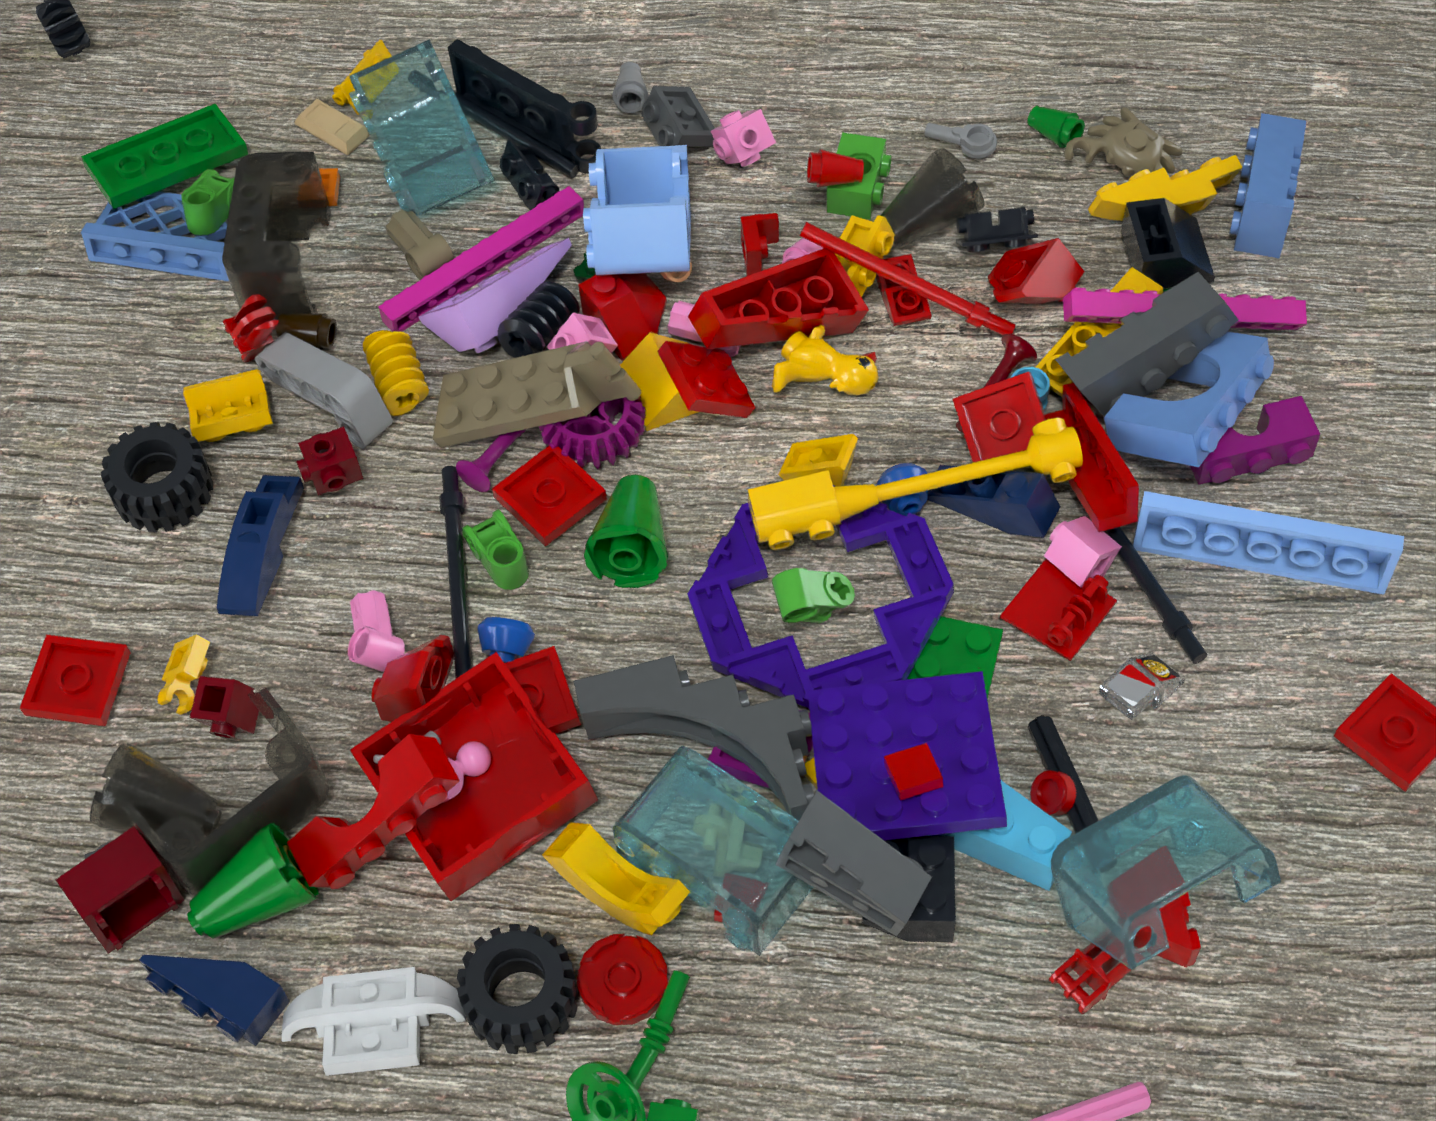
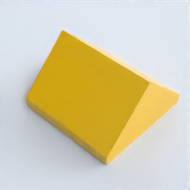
M651 332L620 364V368H623L641 389L640 396L646 414L644 419L646 432L698 413L697 411H689L657 352L665 341L684 344L688 342Z

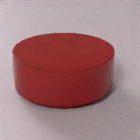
M1052 770L1044 771L1032 783L1030 791L1031 801L1050 816H1062L1072 808L1075 802V784L1071 777L1065 773Z

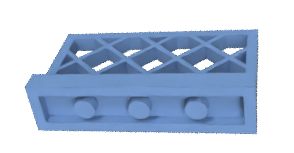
M157 191L135 200L140 203L122 209L121 206L113 209L108 202L96 223L87 222L81 231L89 261L230 281L235 272L233 260L258 216L257 205L243 204L240 209L230 216L243 217L241 220L228 225L224 222L216 232L209 235H195L196 237L194 238L184 237L182 235L190 232L187 229L181 194ZM163 206L174 207L173 209L165 211L160 214H157L154 211L155 209ZM144 213H148L150 216L134 224L130 220ZM181 217L185 221V223L169 229L165 226L166 223ZM120 222H123L126 225V227L123 228L112 226ZM158 227L161 232L156 233L147 230ZM226 237L230 240L229 243L218 242V240Z

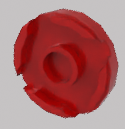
M612 934L600 939L584 953L579 964L577 988L585 1008L598 1020L612 1025H633L649 1018L658 1009L668 985V969L660 950L648 939L637 935L633 937L625 936V934Z

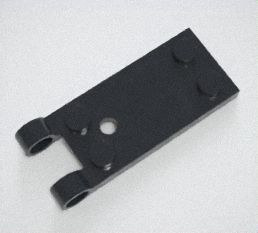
M456 39L447 47L457 93L579 165V172L589 174V163H596V151L601 149V146L598 142L591 139L577 142L574 134L577 136H587L597 129V112L592 103L587 101L571 103L561 94L549 91L483 54L477 47L469 46L459 39ZM579 117H589L586 120H575ZM587 154L594 155L593 157L587 159L581 158V156Z

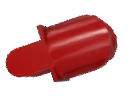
M260 294L247 298L236 316L223 320L226 332L231 335L235 348H238L242 354L243 362L255 359L265 346L274 342L271 333L279 323V320H273L276 315L271 307L263 308L267 300Z
M1113 925L1082 951L1077 948L1074 955L1055 970L1049 978L1053 985L1058 983L1065 990L1063 995L1066 999L1073 998L1080 1005L1078 1011L1081 1014L1086 1013L1101 999L1104 1001L1108 990L1144 960L1143 955L1136 950L1113 968L1125 956L1130 946V943L1124 937L1117 939L1111 944L1118 933V930ZM1074 970L1080 977L1074 980L1068 973ZM1087 984L1094 990L1090 996L1083 989Z

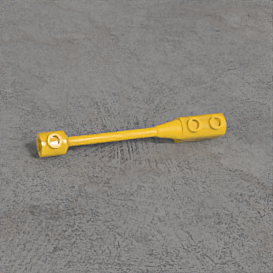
M1053 418L1042 421L1032 428L1034 435L1031 436L1028 447L1024 451L877 486L874 484L833 487L829 470L748 489V505L759 543L768 541L770 549L780 550L793 545V535L809 532L811 540L826 539L834 535V525L841 524V521L874 507L879 502L1028 466H1031L1037 473L1050 474L1054 483L1068 481L1077 475L1075 468L1081 467L1083 464L1080 441L1074 427L1066 428L1064 419Z

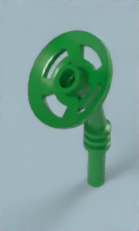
M673 970L654 1018H649L647 1021V1025L650 1028H644L643 1035L646 1038H640L639 1044L642 1047L626 1075L616 1067L600 1061L585 1063L572 1073L566 1088V1102L572 1121H634L635 1116L636 1121H646L644 1105L638 1090L658 1055L664 1054L666 1048L663 1044L669 1043L670 1038L667 1035H672L674 1028L671 1026V1023L690 979L687 974ZM597 1072L615 1077L620 1081V1084L613 1080L603 1081ZM584 1084L589 1086L587 1090V1104L590 1113H587L583 1101Z

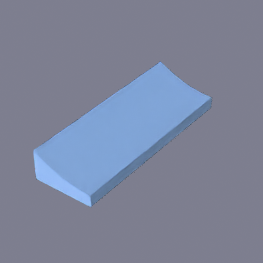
M1144 491L1138 514V522L1136 523L1133 546L1136 551L1384 595L1402 554L1404 536Z

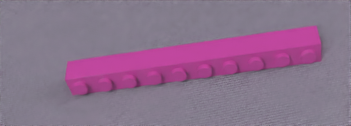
M570 186L557 192L554 196L538 204L529 212L519 216L510 224L500 228L491 236L462 252L450 262L443 264L431 274L424 276L420 281L405 288L393 298L386 300L382 305L378 306L382 322L392 332L406 330L420 321V315L447 299L467 291L581 218L584 209L583 199Z
M1074 288L1063 297L1064 322L1122 324L1120 319L1133 311L1137 313L1146 312L1151 309L1153 299L1161 294H1157V291H1145L1140 294L1134 293L1133 290H1121L1119 293L1110 292L1109 289H1098L1095 292L1086 291V288ZM1223 293L1219 294L1239 319L1230 328L1298 330L1307 324L1306 300H1296L1294 296L1273 299V296L1270 295L1250 298V295L1247 294L1235 297H1227V294Z

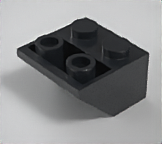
M1165 198L1126 202L1121 234L1131 267L1163 288L1174 287L1197 272L1208 283L1214 282L1215 275L1196 217Z
M919 836L884 840L902 855L918 862L923 867V871L932 878L908 922L897 936L863 916L862 923L907 942L953 943L956 924L954 836Z

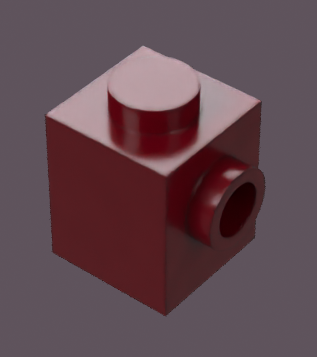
M200 676L189 718L210 726V734L223 738L235 739L236 732L254 734L263 692L235 679Z

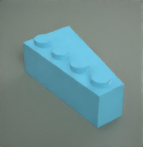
M1001 780L1007 815V827L928 835L954 836L955 850L1050 891L1067 855L1072 831Z

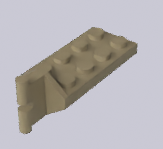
M588 341L453 372L443 375L433 440L442 448L587 416L601 402L624 397L634 401L640 397L641 389L623 368H620V363L602 342H596L591 346Z

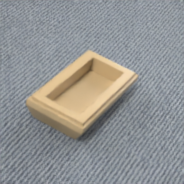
M316 99L295 120V125L346 155L352 153L372 134V131L319 99Z

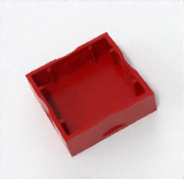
M497 652L444 686L426 704L399 716L350 749L377 793L379 790L380 773L379 766L374 763L373 757L375 755H386L408 734L424 736L429 731H433L441 741L440 746L446 757L454 761L459 749L468 742H479L489 749L491 754L489 769L484 774L476 777L464 775L463 787L458 795L445 803L427 809L416 819V825L405 833L423 863L450 901L456 899L598 801L587 777L556 734L546 727L537 714L530 698ZM488 720L499 725L502 736L514 733L521 738L497 747Z

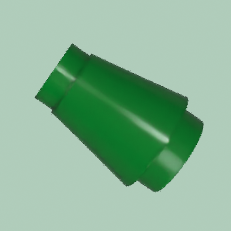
M1038 105L1032 108L1027 120L1028 126L1034 128L1060 148H1065L1067 143L1073 138L1082 137L1085 129V123L1082 119H1079L1077 113L1040 107Z

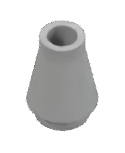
M626 62L621 65L620 74L612 94L614 103L620 110L626 113L638 112L643 108L644 103L648 99V91L641 75V68L634 62Z

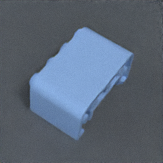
M687 145L597 149L596 163H589L590 186H597L598 198H592L590 208L583 209L584 230L588 232L589 240L586 248L588 268H595L596 276L690 271L691 208Z

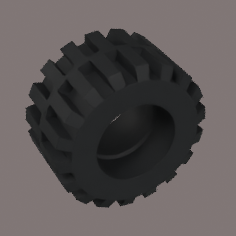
M152 422L147 428H143L142 425L133 428L134 432L129 435L126 432L118 437L120 442L118 444L112 443L107 449L110 456L103 457L102 466L104 470L101 471L104 486L121 518L126 523L130 521L132 527L141 530L145 526L148 532L157 533L158 528H164L165 532L174 530V525L181 523L183 527L190 523L189 517L192 515L198 517L203 512L201 504H208L211 499L209 491L213 490V480L210 468L195 436L191 437L190 432L183 427L178 430L176 425L172 423H166L164 427H161L159 422ZM172 471L160 481L144 483L156 473Z
M509 924V932L501 933L499 927L490 931L492 938L485 941L480 937L474 942L476 952L467 951L462 958L465 969H458L457 980L460 985L457 988L458 997L475 1035L481 1041L486 1038L489 1047L498 1051L503 1044L509 1054H518V1048L524 1046L527 1053L536 1052L535 1044L544 1041L548 1047L554 1043L555 1038L553 1034L556 1031L564 1034L569 1028L567 1017H575L577 1011L575 1000L579 999V992L572 962L569 960L568 952L563 944L557 945L556 937L548 931L541 937L539 927L529 925L527 931H521L519 924ZM529 972L540 976L544 980L539 994L526 1004L505 1006L493 1000L495 989L499 983L514 973Z

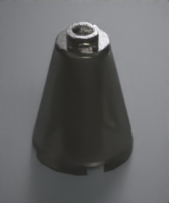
M941 148L932 152L880 215L886 217L895 234L893 244L899 248L956 223L957 218H963L964 213H977L985 206L984 198L975 180L970 184L963 175L967 169L946 149Z
M128 743L121 744L108 762L102 774V777L107 779L102 793L95 792L90 810V823L100 828L127 831L135 826L139 833L201 841L205 834L212 836L222 815V811L216 809L217 800L136 745Z

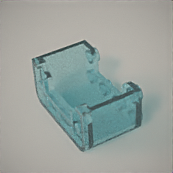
M430 39L349 76L355 89L349 95L357 112H366V114L361 115V118L370 136L376 134L378 137L372 143L381 162L386 159L388 160L387 166L383 167V174L393 193L398 190L400 191L395 196L401 209L407 212L413 211L418 217L495 181Z
M679 747L612 828L618 854L648 874L654 872L659 877L679 879L690 891L688 896L694 902L704 908L711 905L722 913V922L727 929L724 933L725 937L731 944L742 951H746L749 948L760 956L814 888L775 865L799 820L689 747Z

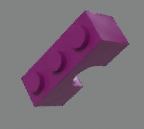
M1297 396L1264 404L1257 425L1258 435L1247 436L1236 432L1232 427L1228 428L1218 441L1216 449L1209 453L1199 467L1190 466L1198 485L1209 482L1221 483L1233 476L1250 472L1255 474L1262 473L1274 466L1286 463L1299 464L1313 457L1320 432L1303 397Z

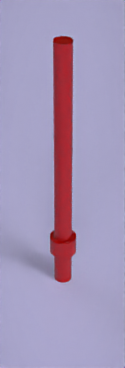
M808 222L805 223L799 235L966 317L965 322L977 328L984 326L1002 336L1012 334L1016 324L989 312L990 307L978 301L971 303Z

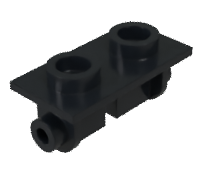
M508 138L499 167L518 193L519 198L523 200L529 210H532L539 203H543L554 196L560 189L548 173H543L544 168L530 147H525L524 145L517 146L512 138Z
M1025 206L998 210L999 224L992 225L991 211L964 213L963 218L956 219L958 234L964 233V238L956 239V243L962 247L967 246V252L990 250V243L1004 242L1005 247L1028 245L1027 239L1038 238L1037 233L1028 230V225L1034 224L1033 209L1026 210Z

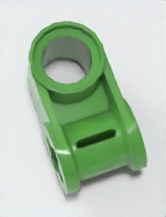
M213 169L205 170L181 194L189 232L200 236L216 232L243 205L247 194L245 180L239 177L230 179L220 176Z
M499 509L492 512L491 518L472 528L468 525L461 528L473 555L477 560H480L498 587L505 590H513L526 582L529 570L522 544Z
M793 568L783 571L772 578V585L781 617L787 623H824L831 617L832 611L837 608L848 607L855 598L851 582L842 573L836 571L826 572Z

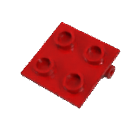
M1046 558L1001 613L1000 618L1069 661H1072L1117 603V599L1108 595L1107 587L1109 583L1103 576L1095 575L1093 578L1089 577L1084 581L1083 587H1079Z

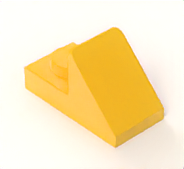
M854 434L792 443L778 475L785 481L829 470L832 484L843 486L852 465L858 438Z

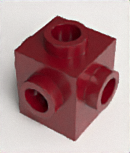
M344 426L326 433L316 434L310 439L298 443L303 456L302 459L296 461L304 483L313 482L318 496L329 491H338L348 484L364 479Z

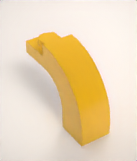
M570 822L542 854L550 865L588 900L623 924L648 935H652L658 927H662L664 924L672 921L679 914L682 908V901L690 893L679 879L653 876L632 865L618 854L590 824Z

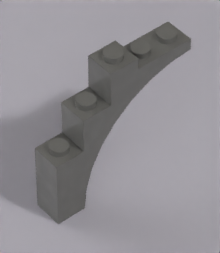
M674 655L573 681L588 740L617 734L657 733L689 738L712 747H717L743 762L768 784L784 806L793 830L814 796L811 783L802 785L800 779L801 775L807 774L803 756L809 755L806 737L812 736V725L807 709L798 710L794 694L750 706L746 689L737 690L733 675L690 685L687 670L678 672Z

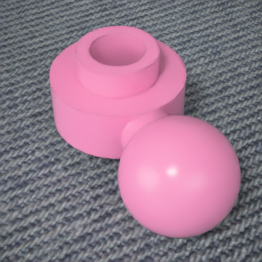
M468 742L459 749L455 761L448 758L460 782L447 792L448 796L442 803L451 800L459 794L463 787L464 775L476 777L484 774L489 769L491 754L484 744Z

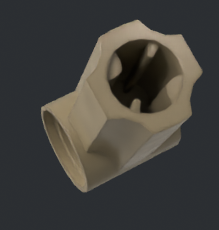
M402 209L392 215L390 222L386 225L387 234L405 254L409 267L419 280L454 259L453 252L443 236L439 233L433 235L413 211L407 212Z

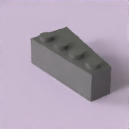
M1197 272L1154 298L1151 309L1146 312L1135 313L1133 311L1120 319L1122 323L1120 328L1105 337L1097 333L1085 341L1087 348L1074 356L1067 352L1055 360L1078 389L1105 417L1123 393L1146 397L1152 391L1159 389L1166 379L1182 366L1192 362L1198 353L1215 339L1225 335L1230 327L1239 319L1221 296Z

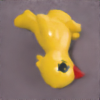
M821 324L813 329L809 337L801 331L796 332L787 340L781 351V356L787 361L777 363L774 366L773 391L774 393L781 392L791 381L819 382L832 379L833 381L829 387L837 388L838 392L856 396L868 393L875 387L879 378L878 369L875 365L877 360L875 351L863 355L839 353L824 341L825 327Z

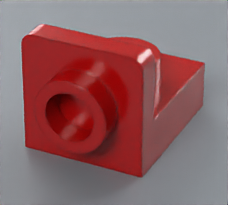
M777 213L740 217L741 246L747 276L762 271V259L768 258L767 244L779 241V218Z

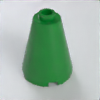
M627 475L618 481L585 545L584 558L588 569L600 580H602L603 575L614 579V586L639 588L652 584L658 580L659 573L663 569L665 571L667 566L668 553L657 488L645 476Z
M270 823L262 827L190 900L191 911L187 913V918L193 929L200 936L207 934L210 938L215 939L311 904L312 901L318 898L316 897L319 894L318 887H309L287 845V842L290 840L289 837L277 825Z

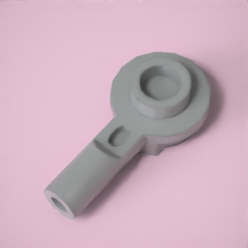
M929 122L925 128V137L960 145L962 152L971 158L980 159L993 154L997 147L996 135L985 124H967L964 128H950Z

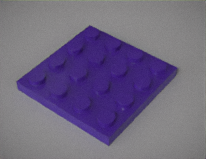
M983 671L808 690L817 790L882 840L1007 827V815ZM927 743L943 777V787L900 801L886 770L884 756Z

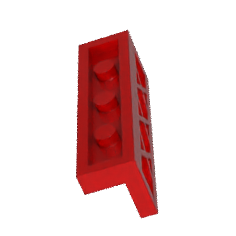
M1074 382L1063 385V409L1045 414L1047 420L1053 418L1064 419L1066 428L1074 427L1082 449L1083 464L1081 467L1075 468L1077 475L1068 480L1070 486L1098 532L1138 522L1139 484Z

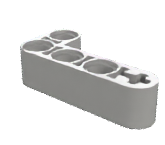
M283 333L255 357L258 367L271 381L333 414L339 427L344 426L349 440L360 449L368 446L393 423L392 417L377 388L365 373L289 333Z

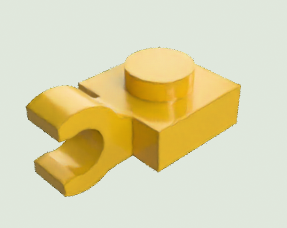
M196 634L174 644L162 677V681L166 682V684L158 694V704L164 705L171 702L173 694H175L179 699L176 713L182 715L192 709L195 695L191 689L190 682L198 679L207 666L208 660L205 656L210 641Z

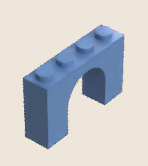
M1227 332L1222 337L1215 339L1199 352L1192 362L1182 366L1168 378L1211 387L1206 392L1193 398L1179 401H1163L1123 393L1104 417L1107 435L1117 451L1199 467L1209 453L1216 449L1218 441L1227 429L1234 425L1237 416L1245 405L1253 400L1255 392L1264 380L1271 376L1274 359L1269 352L1268 338Z

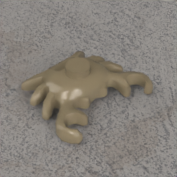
M1122 107L1120 111L1122 120L1115 116H1104L1102 122L1105 125L1101 124L1088 128V135L1101 138H1073L1067 143L1064 151L1065 159L1070 161L1074 156L1073 150L1077 148L1083 149L1086 152L1085 161L1087 163H1091L1098 152H1105L1106 162L1116 164L1122 169V173L1125 176H1132L1145 169H1149L1151 173L1165 168L1167 172L1172 173L1175 171V166L1169 155L1179 156L1182 154L1181 147L1158 135L1142 123L1127 107Z

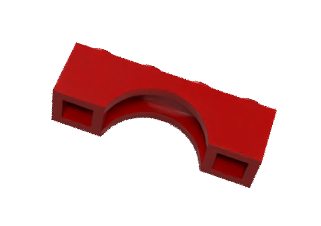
M408 734L378 761L380 773L378 794L372 808L360 821L351 824L344 818L316 816L287 842L309 887L339 889L346 886L355 878L354 873L367 862L379 858L385 852V846L395 837L410 831L416 825V819L427 809L441 804L447 798V792L460 782V779L435 737Z

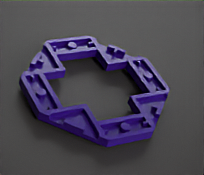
M879 502L878 505L841 521V524L836 525L847 552L886 540L910 598L873 609L874 619L885 643L884 645L805 669L793 635L757 647H751L730 589L768 578V572L758 544L761 543H759L755 532L748 503L742 504L734 517L735 523L726 537L722 536L707 561L708 567L699 581L695 580L687 593L713 670L728 676L733 675L737 680L779 697L794 694L796 703L809 708L808 690L907 680L954 594V583L925 518L911 513L904 516L888 510L887 504Z

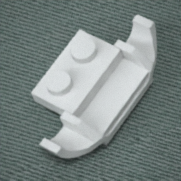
M415 967L323 977V984L304 991L289 1004L283 1015L282 1042L291 1041L293 1033L300 1029L315 1027L318 1037H324L322 1065L326 1076L417 1066L420 1062V1026H429V1014H447L453 1017L456 1022H465L466 1015L455 987L436 976L417 973Z

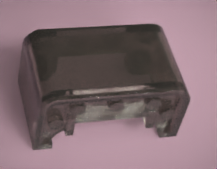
M314 151L253 153L243 157L237 164L222 261L239 310L247 298L260 294L267 300L263 308L271 307L276 315L273 320H278L280 314L318 313L316 305L310 302L300 271V251L295 244L291 243V241L309 240L310 229L320 222L322 226H329L331 209Z

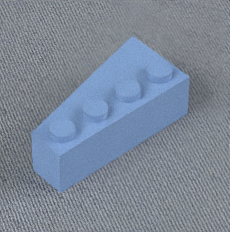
M1261 113L1258 128H1250L1246 150H1252L1253 153L1252 156L1245 155L1240 176L1248 178L1247 184L1239 183L1235 205L1242 206L1241 212L1234 211L1229 234L1236 235L1235 251L1280 258L1294 207L1293 199L1297 187L1300 156L1307 121Z

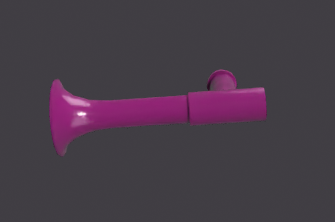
M526 429L499 435L488 449L472 462L459 460L456 463V470L460 478L474 490L487 492L491 486L488 478L490 469Z

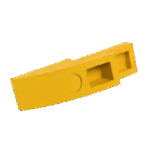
M1233 155L1223 160L1219 156L1214 157L1203 163L1200 169L1189 173L1188 169H1185L1169 177L1165 168L1151 173L1149 169H1145L1131 176L1126 183L1117 185L1116 182H1112L1101 187L1096 192L1097 196L1089 206L1088 211L1091 216L1123 221L1126 202L1165 198L1189 214L1204 210L1218 194L1216 189L1230 184L1243 167L1237 156Z
M1131 267L1110 291L1119 293L1121 290H1133L1134 293L1140 294L1145 291H1157V294H1163V287ZM1075 322L1035 368H1039L1047 374L1050 379V389L1063 397V385L1073 383V381L1055 359L1067 352L1071 356L1076 355L1087 348L1086 340L1097 333L1105 337L1120 328L1122 324Z

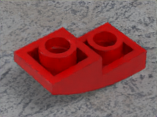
M912 254L883 259L917 276ZM876 274L883 302L893 326L931 319L932 315L927 298Z

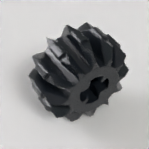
M44 0V3L36 6V14L59 56L63 58L71 55L75 56L83 52V49L90 47V38L70 0Z

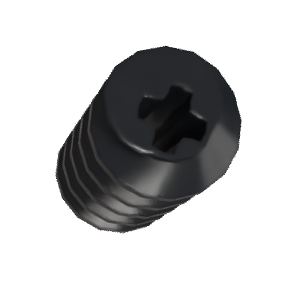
M550 281L541 283L526 300L517 306V309L508 315V318L499 324L497 333L502 348L513 358L543 352L544 347L551 342L558 333L559 328L564 325L571 314H579L580 307L577 299L566 287Z

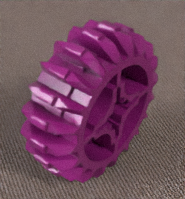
M641 396L634 401L628 400L627 397L601 402L587 416L569 419L564 425H562L563 421L539 426V430L542 431V440L546 447L550 446L554 449L559 446L562 449L561 454L569 456L574 461L577 460V464L582 469L587 463H593L598 470L602 461L607 460L614 466L616 455L628 458L629 447L638 448L639 436L643 435L645 430V407L642 406ZM620 412L622 414L620 420L615 426L611 423L615 421L614 416Z

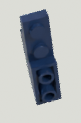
M262 475L256 491L245 492L232 526L223 561L217 599L218 614L259 615L284 557L280 543L304 490L301 477Z

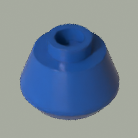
M912 463L898 464L884 471L880 475L876 486L927 474V471ZM928 490L882 502L887 504L889 510L907 516L908 513L916 514L927 502Z
M487 617L477 628L482 652L489 656L497 652L504 663L523 657L535 638V634L529 624L514 619Z

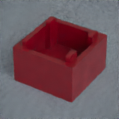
M135 826L55 879L108 954L115 949L117 951L121 949L123 943L169 911L173 910L174 912L179 908L178 905L185 901L166 869Z

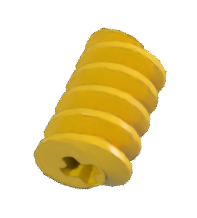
M389 330L376 331L365 337L363 351L366 354V360L370 366L375 387L378 389L390 415L399 416L411 412L429 394V387L425 382L424 373L420 369V361L416 358V350L412 346V338L409 334L402 331L391 332Z

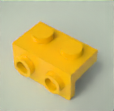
M852 215L840 239L882 259L884 255L890 252L895 234L886 217L877 215L874 222ZM835 254L862 297L867 287L873 284L876 273Z
M258 369L183 388V395L189 410L190 430L192 436H195L198 442L204 440L214 442L223 439L228 434L240 431L255 432L262 429L265 425L273 424L270 401L261 372Z

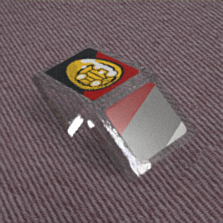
M1151 652L1131 657L1100 685L1099 694L1132 721L1149 704L1155 709L1160 707L1184 684L1185 678Z

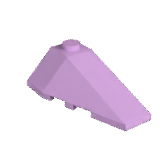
M569 238L549 244L508 267L510 272L508 270L502 271L477 283L479 287L447 299L420 315L421 323L458 352L474 348L476 353H480L489 349L497 343L495 337L498 335L499 324L508 318V315L517 309V306L526 300L546 280L572 246Z

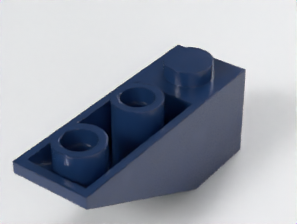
M940 465L937 471L957 466ZM1007 471L928 490L927 499L1005 533L1041 538L1045 537L1061 507L1044 474Z
M142 955L139 959L149 974L145 979L149 985L165 996L170 991H173L183 999L180 1004L194 1016L203 1019L207 1014L218 1021L216 1028L236 1043L241 1038H244L256 1046L290 1002L280 984L246 962Z

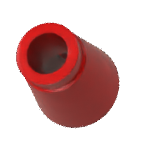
M819 149L818 153H809L807 163L808 183H816L817 187L862 182L864 173L863 159H856Z

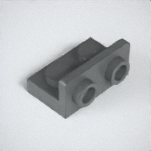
M653 86L647 101L643 105L641 114L658 145L713 147L714 138L711 130L715 129L692 89L690 87Z

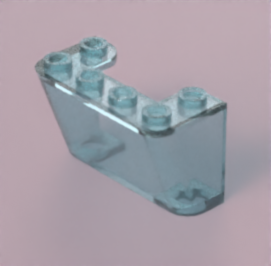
M1186 775L1170 780L1065 839L1056 847L1051 858V870L1067 926L1131 970L1170 948L1159 910L1161 907L1230 867L1238 899L1243 903L1250 901L1281 882L1273 852L1195 779ZM1248 871L1259 877V879L1249 883L1247 880ZM1150 926L1151 938L1144 947L1135 949L1133 941L1136 933L1141 928Z

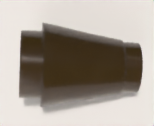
M326 313L280 314L278 317L279 323L276 326L278 337L286 332L320 350L332 348L336 338L337 323L334 318H328Z

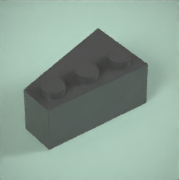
M816 791L775 864L895 936L900 933L908 922L932 878L923 871V867L918 862L902 855L819 791Z

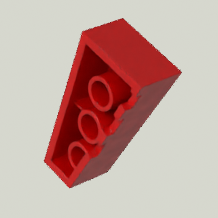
M823 248L702 292L688 318L705 347L713 349L785 341L799 331L809 337L813 329L820 324L825 327L824 336L853 333L869 309L835 253Z

